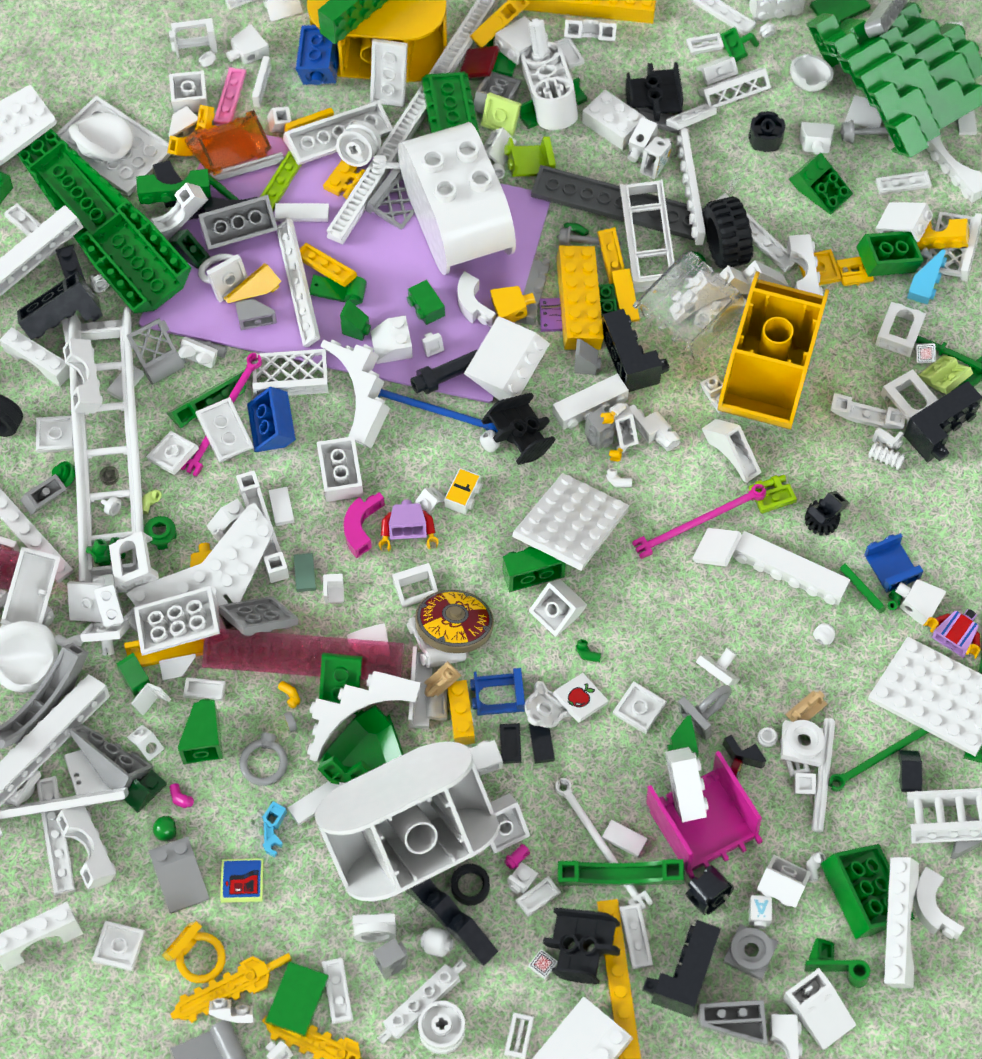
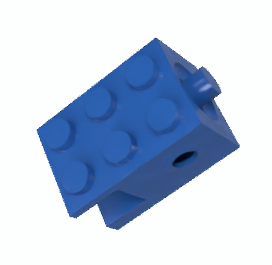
M315 25L301 26L296 71L302 84H335L339 64L338 43L334 44L320 33V29Z

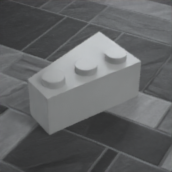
M764 1000L697 1005L699 1028L763 1046L768 1044Z

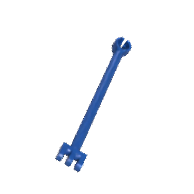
M381 389L378 398H388L485 428V430L498 432L493 423L484 425L481 419L384 389Z

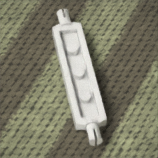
M460 960L453 968L446 964L441 967L383 1021L386 1030L377 1037L378 1041L383 1045L391 1036L397 1039L403 1036L419 1020L424 1008L431 1003L440 1001L460 982L458 974L467 967L465 962Z

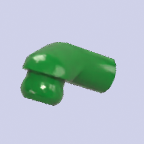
M566 222L563 228L571 226V231L576 232L580 236H587L589 234V230L578 223Z
M895 589L888 595L892 599L887 604L890 610L898 609L902 600V596L896 593Z
M578 640L576 651L583 660L600 663L601 653L590 651L586 640Z

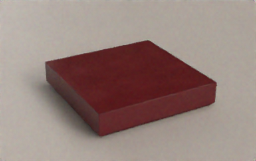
M498 46L468 49L460 72L467 73L469 78L491 76L500 49Z

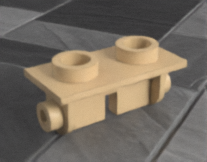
M447 661L424 682L427 685L424 692L427 697L439 696L462 675Z
M813 690L785 715L792 722L797 720L809 721L828 705L823 700L825 695L821 691L815 692Z

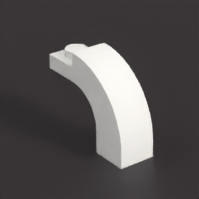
M926 867L918 879V886L913 898L916 914L924 927L935 935L937 930L940 929L947 938L957 940L964 927L945 916L939 910L936 903V892L944 877Z

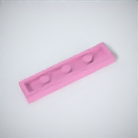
M229 67L214 117V125L231 127L247 73L245 69Z

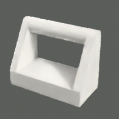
M429 563L392 574L393 584L402 608L420 603L430 594L438 592ZM429 579L432 591L404 599L401 591L402 586Z

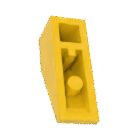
M264 263L223 299L227 303H232L269 292L272 293L279 288V283L282 281Z

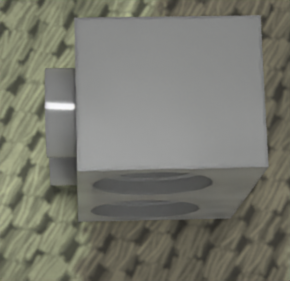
M395 938L373 951L374 962L385 980L407 967V950L403 943H398Z

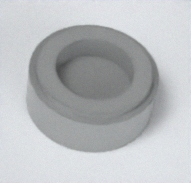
M292 712L284 713L289 732L296 731L297 726Z

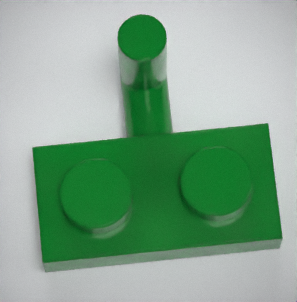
M736 27L720 34L729 57H734L735 63L748 56L744 43L750 41L754 47L759 46V41L753 33L750 32L740 37Z

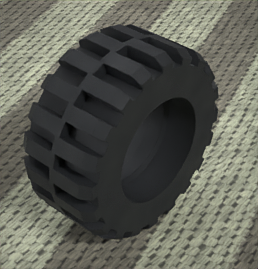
M731 196L708 202L704 207V225L706 240L715 264L719 268L725 269L728 265L736 267L749 263L753 257V237L747 212L740 199Z

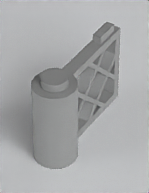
M160 318L126 335L144 369L146 377L152 385L185 368L184 364L186 363L185 358H180L167 333L169 328L165 320L161 321ZM158 324L161 330L159 338L149 335L151 327ZM137 334L145 335L143 345H136L132 337ZM148 337L158 340L155 350L145 347ZM160 342H167L171 350L165 353L159 352ZM144 349L154 352L152 360L146 363L142 357Z

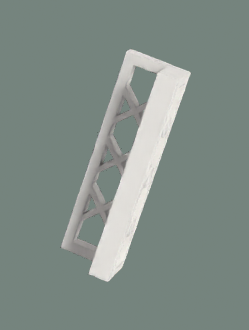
M757 68L698 89L700 96H704L706 104L716 108L771 88L766 68ZM763 76L765 86H756L757 79ZM743 83L750 85L746 93L740 91ZM728 88L735 91L732 98L724 96ZM716 94L720 96L717 103L711 105L709 95Z

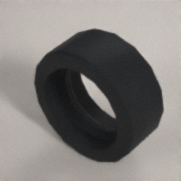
M464 864L453 873L451 892L459 903L473 906L483 902L488 896L490 880L486 870L481 866ZM473 873L481 878L483 886L477 895L466 896L460 892L458 882L463 875Z

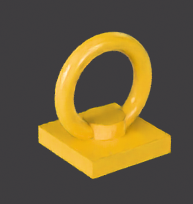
M194 921L184 928L161 956L167 961L175 959L180 974L188 981L199 984L207 983L218 977L222 972L226 961L225 949L220 940L214 935L198 932L202 926L197 921ZM197 941L209 942L217 952V963L214 969L204 975L190 972L184 963V956L193 948Z

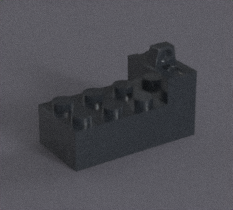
M76 271L17 311L18 324L28 337L33 340L34 338L42 337L49 328L57 327L64 318L72 317L76 310L79 311L86 321L91 318L95 322L103 314L99 299L79 272Z
M624 309L605 313L602 317L604 342L616 372L629 392L660 384L661 374L668 372L670 368L667 359H659L656 350L644 353L642 346L638 345L636 331L631 328L630 316L626 315Z
M967 381L910 417L904 437L927 463L934 457L938 461L945 459L949 455V451L945 447L948 432L958 430L962 423L965 421L971 422L977 416L976 412L980 408L982 396Z
M700 920L696 921L695 926L690 925L685 941L688 945L684 944L679 963H682V965L677 964L674 976L660 973L659 979L646 978L643 991L653 996L651 1003L692 1017L721 928Z

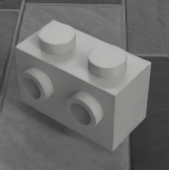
M602 407L587 415L585 424L587 441L598 450L602 447L607 448L612 444L615 422L612 424H602L604 417L600 415L605 413Z

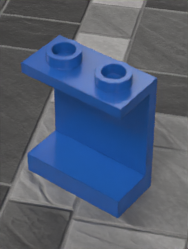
M901 533L889 535L880 542L870 543L864 554L886 593L897 589L901 582L907 585L921 579L923 574L921 566L914 567L900 543L903 537Z

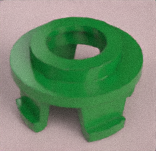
M154 517L144 527V533L152 537V541L149 543L156 545L158 550L168 549V543L177 538L175 524L168 517ZM154 526H166L165 533L161 535L154 534L152 529Z

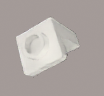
M879 427L875 431L872 441L874 443L877 442L879 446L883 445V448L888 447L890 451L891 449L898 450L903 443L902 437L904 433L900 431L894 438L888 431Z
M521 862L514 873L508 876V887L517 894L519 892L524 894L538 877V873Z

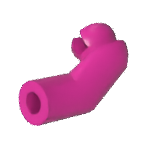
M178 783L169 786L172 802L182 808L193 806V797L182 794Z

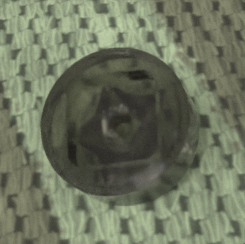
M113 466L104 467L100 471L101 482L107 486L116 484L119 480L118 470Z

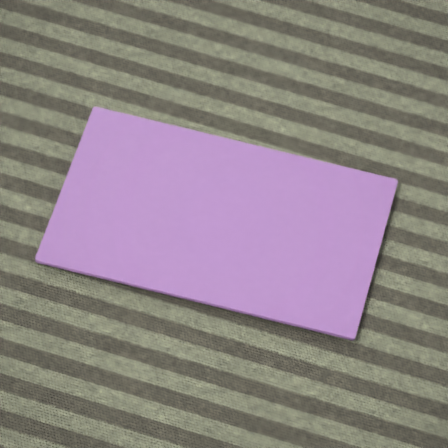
M216 125L218 126L216 135L210 145L204 150L197 170L208 169V172H213L282 152L285 158L290 150L282 140L283 138ZM338 152L304 163L279 203H329V221L293 222L299 248L308 243L356 271L357 276L367 281L363 302L356 306L369 317L370 331L387 318L406 316L413 358L379 364L375 363L372 371L379 374L381 380L412 386L410 378L417 376V370L426 366L433 369L479 349L491 327L481 324L478 319L472 324L460 311L458 305V282L464 271L479 279V291L476 293L475 298L493 312H495L491 300L490 290L519 286L523 295L550 206L548 201L531 197L532 190L500 183L507 199L516 238L514 254L507 255L504 250L450 266L449 274L443 275L436 265L415 213L401 230L374 212L370 214L365 210L344 244L328 239L327 229L347 199L343 197L345 192L342 191L337 196L324 190L323 184L342 159ZM374 157L366 165L357 167L356 173H359L361 169L366 170ZM281 163L218 182L238 199L260 197ZM403 180L399 181L400 188L405 187ZM210 185L212 197L227 199ZM407 191L401 192L402 199L409 198ZM397 192L389 194L390 200H399ZM411 202L403 203L405 210L413 209ZM400 203L391 204L393 212L402 211ZM381 205L378 208L384 213L389 212L388 205ZM403 214L395 215V221L402 224L404 221ZM199 218L188 220L179 230L188 229L210 257L224 253L234 256L238 254L242 259L247 276H250L262 264L266 263L282 281L279 283V288L274 292L247 299H254L275 310L277 323L241 330L235 302L227 303L225 300L219 302L216 299L211 284L203 282L198 276L199 269L191 264L189 265L192 269L184 288L155 311L143 312L139 320L140 327H143L160 318L161 321L165 320L169 328L167 333L202 341H211L212 343L257 353L323 349L320 347L323 340L331 342V340L337 341L344 348L346 345L355 348L356 345L363 347L364 344L373 348L370 332L368 335H365L363 341L342 334L340 313L346 304L345 302L313 295L310 296L320 339L308 348L304 347L277 230L208 250L201 231ZM219 261L210 265L206 271L219 265L224 261ZM303 263L310 290L313 275L327 276ZM424 280L429 282L445 306V316L428 325L423 320H419L416 315V309L413 306L411 307L407 301L408 288ZM158 324L151 327L152 330L161 331ZM431 332L433 335L439 333L442 337L444 351L427 357L424 352L422 339L425 338L424 335ZM326 351L327 368L348 372L340 359ZM316 355L311 360L318 364L322 360V355ZM296 357L293 361L303 362L305 359ZM464 373L438 384V390L435 391L485 403H492L494 399L492 394Z

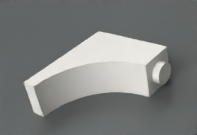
M715 419L702 428L708 443L720 450L730 460L744 482L748 483L762 473L740 425Z

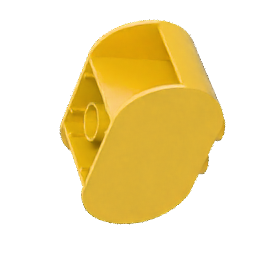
M307 0L310 25H315L320 29L318 9L329 0ZM388 0L380 9L373 12L368 19L360 23L355 30H352L343 40L338 42L339 64L337 77L371 79L372 40L375 38L408 43L406 82L421 81L423 76L430 73L447 47L446 0Z
M756 271L727 366L717 410L791 430L829 289H826L824 296L760 280V272Z

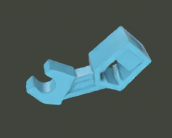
M273 801L262 816L264 822V843L262 845L265 852L275 858L277 851L272 850V847L277 845L281 848L283 843L274 834V830L278 829L287 810ZM271 815L277 818L275 823L272 824L269 821Z

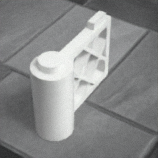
M415 617L409 618L407 623L410 634L415 635L422 651L420 655L421 663L427 669L442 666L447 661L452 664L466 660V653H448L437 650L430 645H425L416 630Z

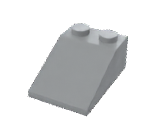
M492 71L491 76L485 77L476 91L474 99L475 111L483 114L489 92L514 101L522 80Z
M188 836L149 850L170 914L210 900Z

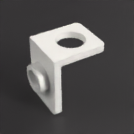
M424 488L414 504H420L422 510L430 514L437 503L444 502L445 496L436 488Z
M147 683L131 704L141 715H144L157 698L168 702L171 699L160 687Z
M144 725L138 727L127 737L129 741L139 748L148 761H151L164 750V747L153 732ZM151 742L155 743V751L147 753L146 746Z

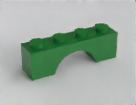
M208 169L192 170L183 181L177 184L162 183L155 175L136 176L137 195L140 204L177 201L175 194L185 183L200 186L206 197H211Z

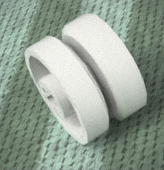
M355 121L338 137L336 143L337 152L347 164L354 167L364 166L380 149L381 137L377 129L370 123Z
M436 1001L424 1008L418 1021V1031L422 1044L429 1051L436 1054H448L455 1051L462 1044L465 1037V1019L462 1011L455 1004L448 1001ZM444 1026V1030H440L439 1027Z

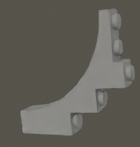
M74 643L62 646L51 670L32 697L17 713L0 725V748L3 749L13 744L18 745L22 738L29 734L36 727L37 723L50 713L53 707L58 705L60 698L73 690L89 652Z

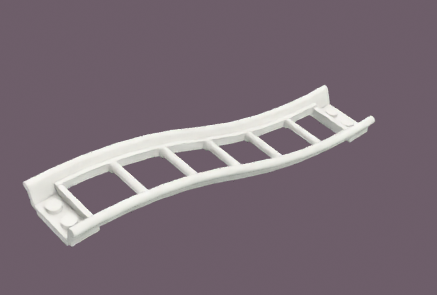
M129 307L124 308L122 319L81 323L76 314L69 318V338L85 340L120 338L121 361L99 363L96 365L97 371L122 370L123 402L102 404L96 412L124 411L126 446L88 449L86 415L89 413L74 412L71 400L77 495L79 582L94 583L93 578L108 574L113 575L112 565L93 567V557L90 553L86 552V548L93 546L95 539H102L108 542L113 537L125 539L132 536L135 532H144L132 346L126 336L132 333L131 309ZM69 366L71 396L77 386L83 383L80 374L73 367ZM124 453V455H127L129 489L91 493L88 459L93 456ZM111 497L130 498L132 531L92 535L91 502ZM136 548L132 549L133 563L122 564L124 575L139 569ZM116 587L118 593L124 592Z

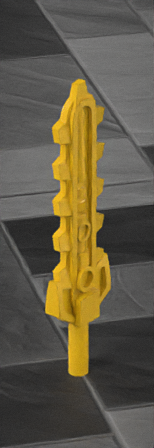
M289 953L265 964L264 961L251 956L239 963L241 966L237 967L238 972L231 975L227 972L223 974V980L216 982L213 979L208 982L209 987L203 990L197 987L194 989V994L189 997L186 994L179 996L180 1002L177 1003L175 1010L170 1015L173 1020H189L193 1023L197 1020V1015L204 1013L207 1016L209 1014L210 1001H214L217 998H224L226 1000L233 998L236 1001L241 998L240 993L246 990L249 993L253 992V994H256L268 988L270 971L292 961Z
M267 1016L262 1020L271 1033L270 1038L277 1041L281 1038L285 1040V1044L289 1048L294 1044L299 1047V1052L305 1054L307 1051L313 1053V1059H361L359 1043L349 1038H340L338 1041L332 1039L331 1033L326 1031L322 1035L317 1032L318 1027L314 1025L309 1027L307 1035L304 1037L266 1023Z

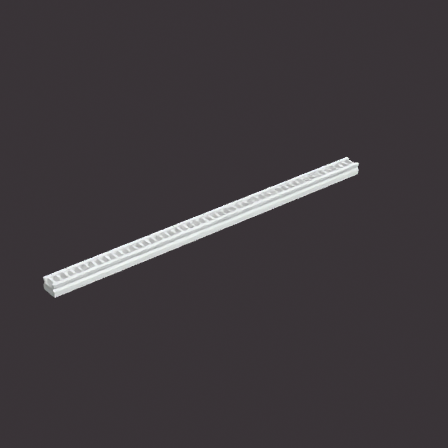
M477 0L429 74L455 72L466 55L467 50L470 49L474 42L470 35L491 16L500 0ZM422 85L376 154L386 156L388 162H397L399 159V143L410 140L427 115ZM372 160L328 227V239L344 244L364 213L368 201L384 182L391 169H385L384 174L372 173L374 161Z

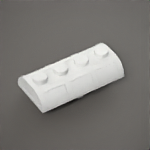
M21 547L2 614L1 624L9 625L20 621L42 624L61 557Z

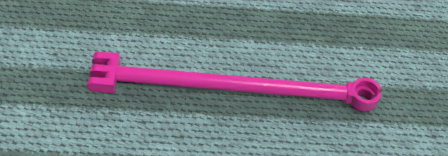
M256 353L248 355L247 367L229 396L233 404L251 373L261 367L262 359L259 354L258 358ZM207 436L203 439L193 458H190L181 470H185L187 465H189L186 472L191 474L195 468L193 475L198 476L203 468L199 461L210 444Z
M755 484L751 491L649 541H646L645 537L642 536L634 540L632 544L634 547L638 546L635 549L637 553L644 551L639 554L641 559L653 554L651 548L750 500H763L766 496L765 486ZM756 489H761L762 491H761V492H756L755 490H756Z

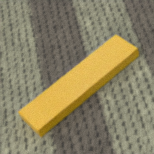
M308 243L299 248L304 264L338 284L346 287L357 277L356 271Z

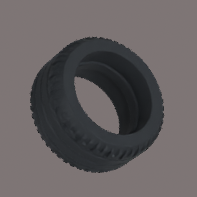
M0 394V436L8 437L16 433L22 422L23 413L14 401Z

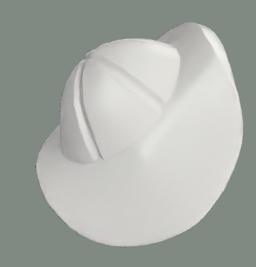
M100 113L92 115L69 127V134L76 142L79 151L90 158L117 161L129 152L133 143V133L125 119L115 114Z
M20 621L0 629L1 685L19 693L33 692L39 688L59 655L55 637L48 627L36 622Z

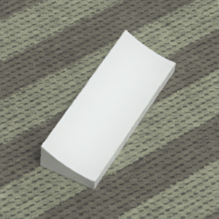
M379 100L286 131L282 140L289 148L296 163L301 165L336 153L338 137L355 121L370 123L377 129L380 137L389 135L393 128Z

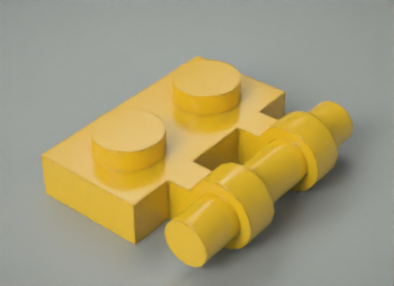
M341 160L323 184V188L337 196L343 191L345 192L343 197L347 199L366 170L361 169L359 173H356L357 167Z

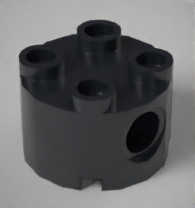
M770 111L760 112L755 118H752L748 138L754 150L772 152L779 149L782 145L786 127L783 118L780 119L777 113Z
M710 865L704 870L701 877H694L688 883L690 889L686 892V895L703 915H709L726 901L724 899L726 894L730 897L734 886L717 868Z

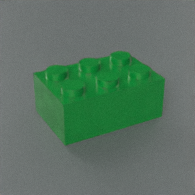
M911 232L865 234L856 246L868 277L915 273L924 261Z
M531 546L523 551L509 552L503 556L502 573L510 593L564 578L566 563Z

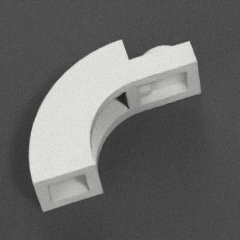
M464 271L458 282V305L460 311L472 324L478 319L481 324L492 327L496 320V313L476 300L475 295L479 291V279Z

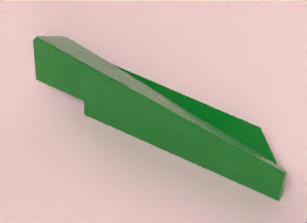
M244 370L167 412V415L179 428L184 427L195 417L198 419L195 414L196 411L227 399L230 396ZM246 383L242 388L241 392L239 393V395L243 394L246 391Z

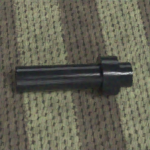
M477 350L433 369L426 366L417 370V376L410 378L412 388L417 394L422 391L429 394L438 390V384L459 376L466 371Z

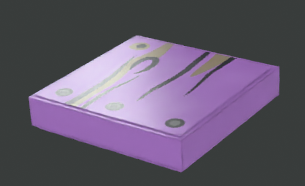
M540 298L541 332L562 331L560 298Z

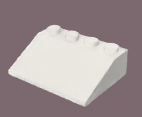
M498 316L464 374L498 400L519 396L550 343L537 333Z
M211 586L134 608L142 656L220 634L217 600Z
M583 997L532 1059H617L633 1038Z

